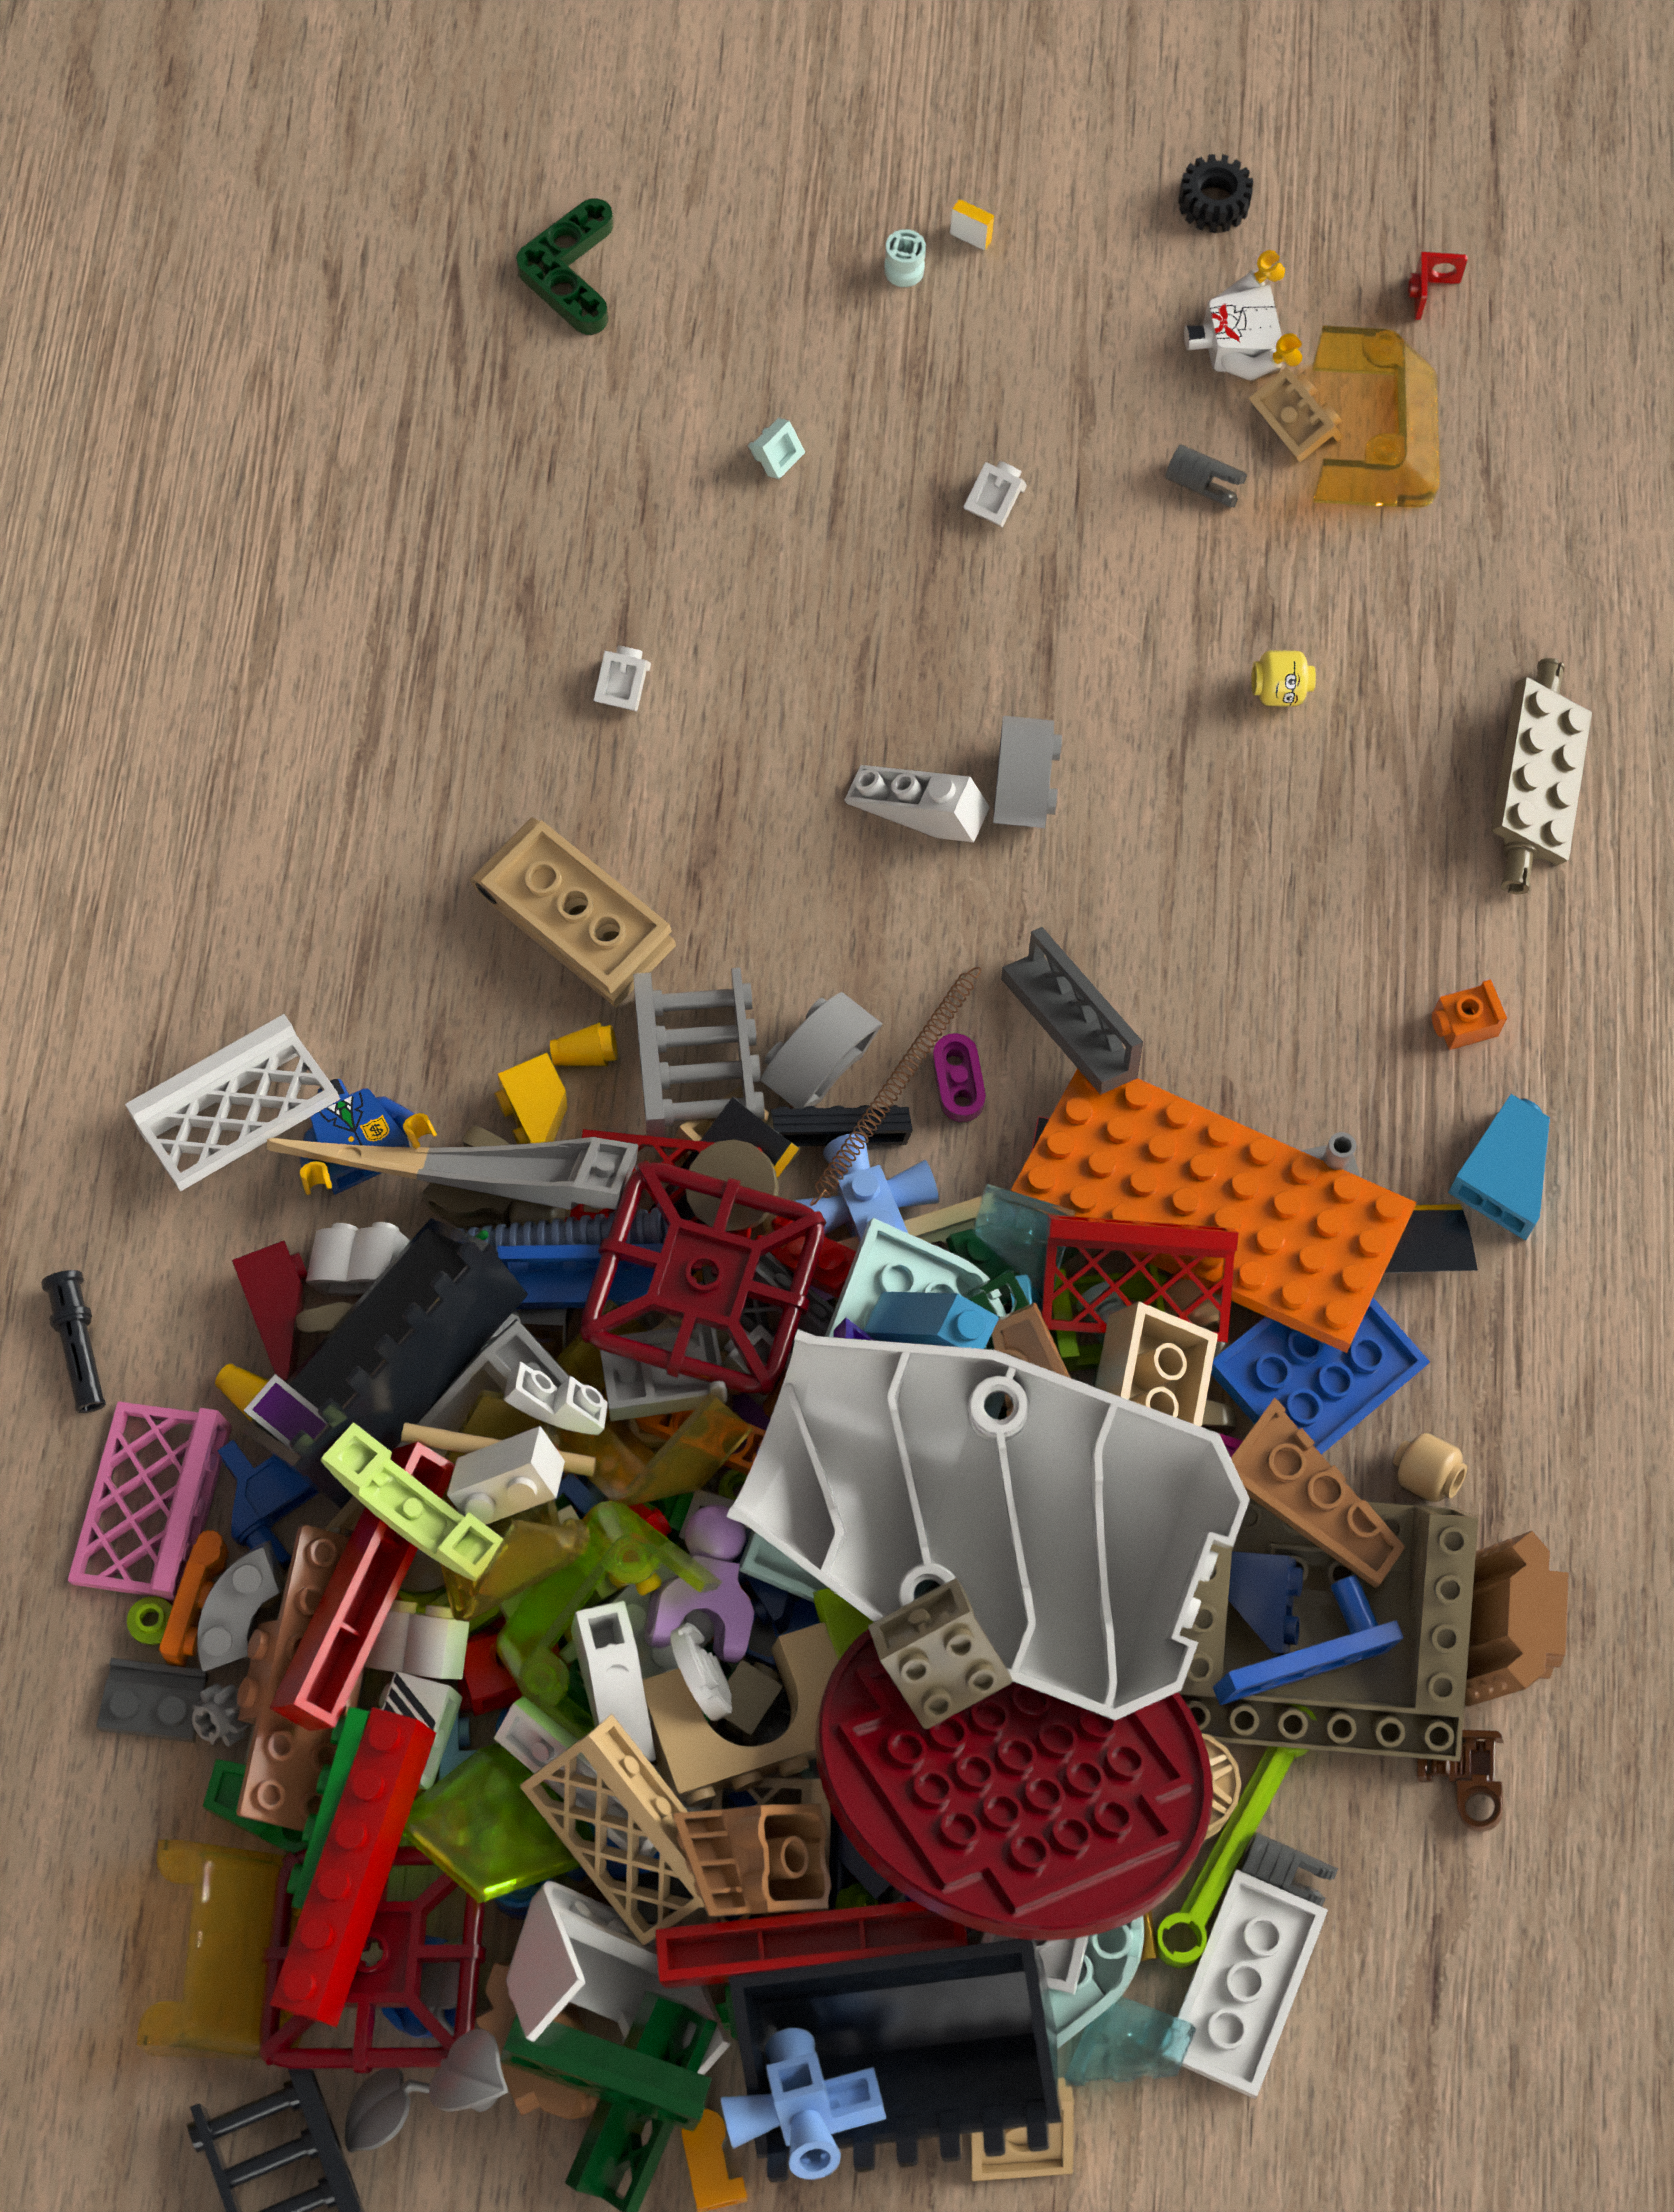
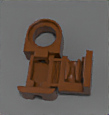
M1462 1730V1742L1466 1743L1461 1744L1460 1762L1431 1759V1773H1427L1428 1759L1418 1758L1417 1777L1419 1782H1433V1776L1449 1777L1450 1783H1456V1779H1465L1457 1780L1458 1813L1462 1822L1469 1829L1485 1832L1495 1828L1503 1815L1502 1781H1496V1743L1504 1742L1501 1733L1498 1731ZM1475 1795L1488 1796L1494 1802L1492 1815L1481 1821L1472 1819L1466 1813L1468 1800Z

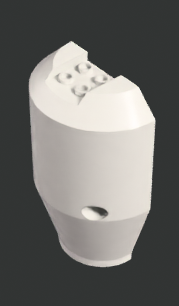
M797 1330L791 1360L772 1417L747 1479L735 1503L730 1507L727 1517L746 1524L873 1622L914 1601L915 1589L922 1581L928 1579L935 1580L942 1586L957 1577L967 1594L978 1623L1008 1669L1012 1681L1117 1720L1181 1691L1198 1642L1179 1634L1182 1627L1192 1628L1198 1613L1201 1600L1193 1598L1199 1580L1203 1582L1208 1581L1215 1566L1218 1553L1210 1550L1212 1544L1224 1548L1233 1547L1250 1498L1219 1433L997 1350L820 1337ZM1003 1393L1011 1399L1013 1411L1010 1416L1002 1420H996L988 1416L985 1412L984 1403L990 1395Z

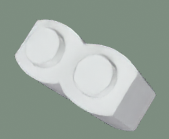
M375 1222L372 1224V1227L361 1229L351 1224L334 1223L332 1228L316 1231L306 1283L323 1295L355 1296L364 1294L411 1240L399 1232L400 1229L397 1226L386 1222Z
M394 1600L364 1667L393 1672L398 1671L431 1678L462 1679L470 1620L456 1618V1608L426 1605V1612L421 1613L416 1612V1602Z

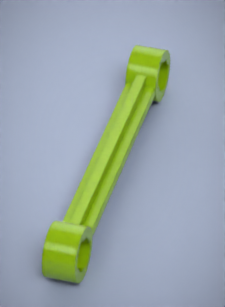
M1285 1704L1293 1705L1301 1712L1305 1711L1312 1720L1317 1721L1313 1712L1301 1704ZM1267 1746L1178 1913L1166 1917L1157 1930L1155 1936L1158 1954L1165 1964L1174 1968H1187L1199 1960L1206 1947L1207 1934L1205 1926L1294 1758L1306 1754L1310 1749ZM1174 1924L1187 1925L1196 1934L1198 1945H1195L1190 1951L1178 1952L1175 1950L1171 1954L1164 1946L1162 1939L1163 1931L1169 1930Z

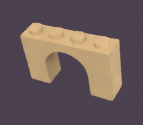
M824 1622L778 1636L771 1649L789 1699L790 1721L787 1731L782 1736L765 1745L754 1747L740 1746L719 1736L707 1723L679 1668L642 1680L656 1761L663 1780L681 1803L686 1802L689 1808L700 1806L715 1799L716 1791L733 1786L735 1792L745 1791L763 1782L762 1776L780 1771L782 1777L790 1776L809 1767L808 1761L816 1759L815 1733L819 1707L831 1673L838 1663L836 1652Z

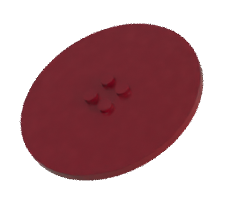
M868 1628L855 1639L841 1656L831 1673L821 1699L815 1733L817 1768L831 1811L843 1832L859 1854L896 1889L925 1908L967 1927L999 1936L1026 1940L1076 1939L1121 1927L1145 1915L1171 1894L1192 1867L1206 1837L1213 1803L1212 1770L1202 1733L1191 1710L1179 1692L1114 1720L1012 1681L1006 1687L940 1723L925 1729L880 1661Z

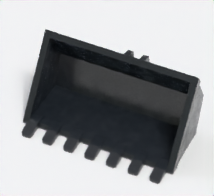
M430 1218L286 1381L289 1386L318 1409L317 1413L327 1423L323 1430L314 1440L303 1430L299 1431L289 1443L294 1451L283 1445L254 1420L246 1426L243 1432L258 1445L280 1459L306 1483L342 1509L353 1497V1494L321 1462L322 1456L353 1422L392 1452L401 1441L404 1424H416L528 1294L497 1256L499 1253L490 1243Z
M1015 1939L728 1976L747 2095L772 2094L766 2065H769L770 2062L765 2053V2046L775 2033L788 2028L804 2029L813 2036L815 2052L817 2053L824 2080L874 2067L887 2119L831 2134L838 2149L853 2147V2165L858 2173L869 2172L875 2169L877 2144L896 2142V2157L899 2167L916 2166L919 2162V2139L939 2137L942 2161L954 2162L962 2158V2134L983 2132L985 2155L987 2157L1002 2156L1006 2152V2129L1027 2127L1029 2150L1031 2152L1046 2151L1050 2147L1049 2124L1062 2123L1061 2100L1058 2088L1057 2030L1044 1963L1036 1951L1034 1940ZM778 2126L754 2138L757 2158H767V2176L771 2183L785 2182L789 2179L790 2145L786 2146L781 2126Z

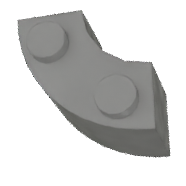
M1003 716L993 823L1045 828L1047 814L1055 815L1058 789L1050 788L1052 760H1060L1062 735L1054 734V720Z
M843 992L838 993L828 1001L824 998H819L809 1009L806 1020L784 1044L780 1041L769 1051L765 1058V1063L768 1067L762 1074L761 1081L796 1109L814 1106L823 1100L839 1077L852 1064L863 1057L882 1023Z
M270 1540L252 1548L237 1559L221 1575L207 1596L198 1626V1653L203 1672L248 1656V1644L254 1632L260 1607L265 1601L279 1594L284 1588L285 1580Z

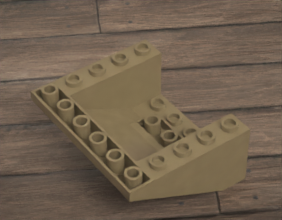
M1250 1498L1233 1547L1224 1548L1212 1544L1210 1550L1218 1553L1215 1566L1208 1581L1203 1582L1199 1580L1193 1598L1201 1600L1198 1613L1192 1628L1182 1627L1179 1634L1198 1642L1179 1694L1191 1710L1201 1733L1210 1735L1218 1742L1460 1762L1478 1518L1459 1508L1366 1501L1406 1548L1376 1589L1358 1575L1357 1577L1378 1625L1396 1620L1404 1639L1386 1654L1219 1705L1212 1687L1228 1672L1282 1656L1273 1653L1228 1600L1232 1551L1287 1555L1296 1559V1568H1302V1593L1300 1597H1294L1293 1616H1298L1300 1621L1299 1640L1297 1645H1290V1653L1351 1634L1333 1594L1331 1585L1356 1574ZM1285 1704H1301L1313 1712L1317 1721L1311 1719L1305 1711L1301 1712L1297 1707Z

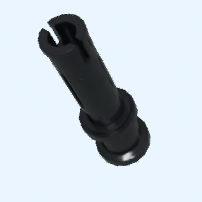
M78 1270L61 1271L45 1277L41 1281L43 1291L49 1294L53 1315L49 1318L50 1325L56 1332L60 1333L76 1404V1412L89 1413L106 1406L87 1327L91 1323L92 1313L90 1308L85 1307L80 1286L84 1282L82 1272Z

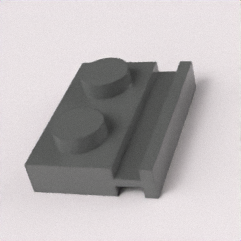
M117 1658L110 1659L109 1677L106 1679L96 1726L100 1731L190 1743L196 1742L197 1732L192 1723V1714L194 1712L192 1705L202 1700L200 1692L205 1690L206 1681L208 1682L209 1674L207 1671L203 1672L202 1669Z

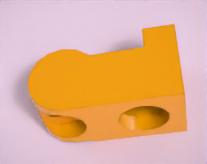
M704 2109L701 2121L694 2132L682 2128L683 2145L697 2212H706L747 2202L743 2176L730 2180L728 2177L723 2147L726 2142V2126L717 2112Z

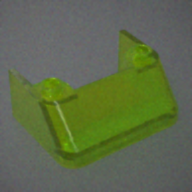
M602 1502L589 1510L501 1629L496 1641L499 1658L525 1698L577 1740L595 1728L594 1720L588 1713L564 1695L569 1686V1672L565 1663L552 1653L551 1649L573 1621L575 1612L582 1609L607 1573H611L624 1583L636 1584L649 1579L660 1564L663 1563L699 1593L717 1590L722 1583L721 1580L654 1527L619 1502Z

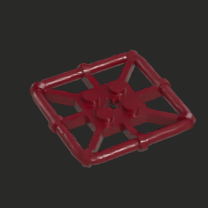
M647 1160L636 1164V1170L625 1184L608 1237L601 1240L598 1249L601 1258L583 1308L582 1328L579 1330L581 1337L585 1343H592L593 1346L605 1352L665 1369L668 1376L678 1378L679 1374L708 1383L723 1381L726 1388L742 1393H760L762 1396L774 1391V1385L778 1382L784 1371L800 1317L807 1313L810 1304L806 1297L824 1243V1226L827 1223L820 1211L814 1212L813 1209L801 1203L741 1186V1181L729 1177L727 1182L666 1163H649ZM661 1182L722 1199L713 1228L681 1219ZM644 1188L648 1190L669 1228L661 1253L626 1243ZM734 1204L794 1221L757 1240L725 1232ZM801 1236H806L789 1291L753 1281L761 1256ZM619 1261H628L655 1270L647 1294L601 1316ZM703 1265L711 1267V1275L717 1277L714 1282H708L706 1285L697 1284V1279L690 1274L692 1270L700 1271ZM747 1297L779 1306L783 1309L765 1367L740 1324V1318ZM651 1310L683 1319L673 1351L609 1333V1331ZM695 1323L727 1332L750 1374L685 1356Z
M458 1845L398 1846L390 1871L393 1866H451L414 1901H387L388 1875L363 1952H368L371 1949V1944L378 1942V1947L383 1951V1956L381 1960L377 1961L376 1965L371 1967L360 1958L344 2008H357L353 2048H290L316 2021L294 2015L279 2029L281 2009L269 2005L289 1949L293 1911L291 1905L294 1894L287 1893V1887L295 1863L304 1864L308 1849L299 1850L294 1854L289 1851L281 1859L283 1865L279 1869L275 1883L269 1944L262 1951L261 1962L266 1965L258 2031L259 2046L261 2048L258 2053L259 2057L267 2066L275 2065L288 2069L353 2068L356 2074H370L373 2068L442 2067L441 2061L445 2058L447 2059L454 2042L465 2033L475 2030L480 1964H484L486 1961V1948L482 1946L487 1890L486 1856L476 1847L470 1849ZM467 1879L462 1944L425 1945L427 1915L458 1885ZM423 1963H460L453 2035L449 2033L420 1999ZM409 2007L442 2046L373 2047L376 2008Z

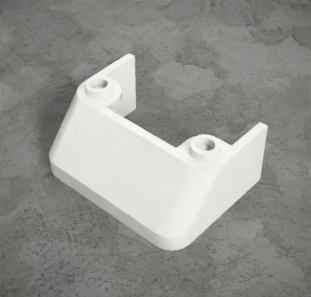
M546 1882L532 1897L506 1977L509 1989L508 1995L514 2003L526 2039L535 2041L567 2003L571 2002L618 2022L624 2036L622 2038L624 2044L646 1990L683 2001L718 2022L697 2073L704 2075L728 2049L731 2043L706 1985L666 1989L659 1982L656 1938L643 1946L614 1908L556 1882ZM689 2021L682 2037L683 2049L689 2046L697 2027L691 2021Z

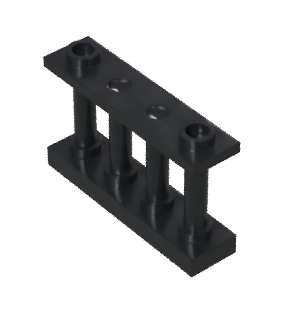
M288 2069L291 2079L283 2082L284 2088L210 2119L207 2109L200 2103L190 2107L194 2121L187 2123L190 2139L197 2153L205 2150L226 2212H242L234 2189L235 2187L307 2156L311 2160L320 2158L326 2176L318 2179L319 2185L258 2212H311L324 2205H327L328 2209L337 2206L339 2212H365L314 2069ZM292 2107L293 2111L302 2108L308 2128L300 2131V2137L227 2168L217 2140L218 2138Z

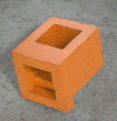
M1491 979L1483 981L1480 986L1439 997L1432 1012L1434 1030L1439 1037H1444L1449 1050L1498 1037L1507 1020ZM1469 1010L1471 1015L1464 1013V1011Z

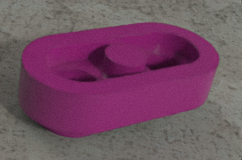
M952 1033L945 1035L935 1044L932 1058L940 1106L948 1118L957 1122H969L981 1114L986 1098L978 1050L975 1043L963 1034ZM956 1056L962 1060V1063L956 1066L951 1065L947 1062V1059ZM958 1097H965L970 1101V1104L959 1106L954 1100Z

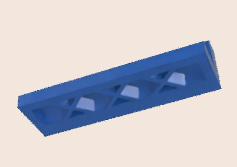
M664 1243L632 1245L661 1253ZM600 1244L497 1246V1252L499 1253L497 1256L528 1294L516 1309L584 1308L601 1258L598 1252ZM619 1261L604 1308H619L647 1294L655 1270L628 1261Z

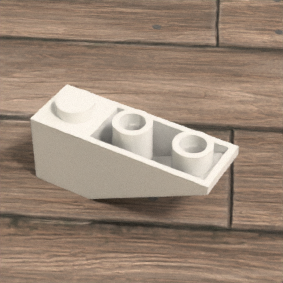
M866 765L860 766L844 799L849 805L935 838L973 843L990 808L970 776Z
M625 1601L576 1611L570 1630L595 1727L613 1714L648 1761H654L656 1756L639 1658Z

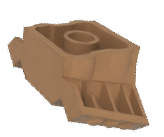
M1533 1531L1476 1551L1464 1703L1467 1707L1524 1690L1538 1678L1550 1679L1553 1669L1561 1667L1563 1658L1566 1655L1569 1573L1549 1570L1550 1550Z
M821 1804L759 1805L671 1814L678 1832V1844L680 1849L685 1851L687 1869L694 1876L696 1894L702 1898L708 1917L829 1908L828 1896L831 1889V1879L829 1871L825 1866L824 1852L827 1826L822 1816Z
M511 1961L495 1962L493 1964L485 1988V1992L493 2007L476 2015L479 2028L488 2031L496 2039L500 2057L517 2013L514 2003L508 1995L509 1989L506 1983ZM568 2002L553 2019L555 2022L588 2033L576 2009V2004ZM500 2062L504 2080L521 2116L538 2107L542 2111L568 2120L593 2116L600 2098Z

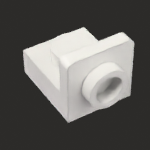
M999 461L996 467L985 462L963 508L1003 527L1019 493H1024L1027 487L1023 479L1019 478L1021 471L1002 461Z
M618 646L616 653L604 652L594 702L637 712L646 671H650L651 667L649 661L641 659L643 651Z

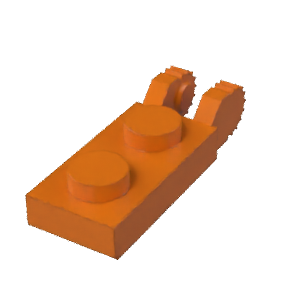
M214 1529L202 1531L200 1535L198 1534V1538L195 1539L197 1543L193 1545L189 1560L187 1561L159 1647V1651L166 1663L171 1666L185 1667L188 1657L196 1655L198 1651L199 1620L207 1596L215 1585V1582H212V1580L226 1569V1559L229 1558V1550L222 1535L218 1531L215 1532Z

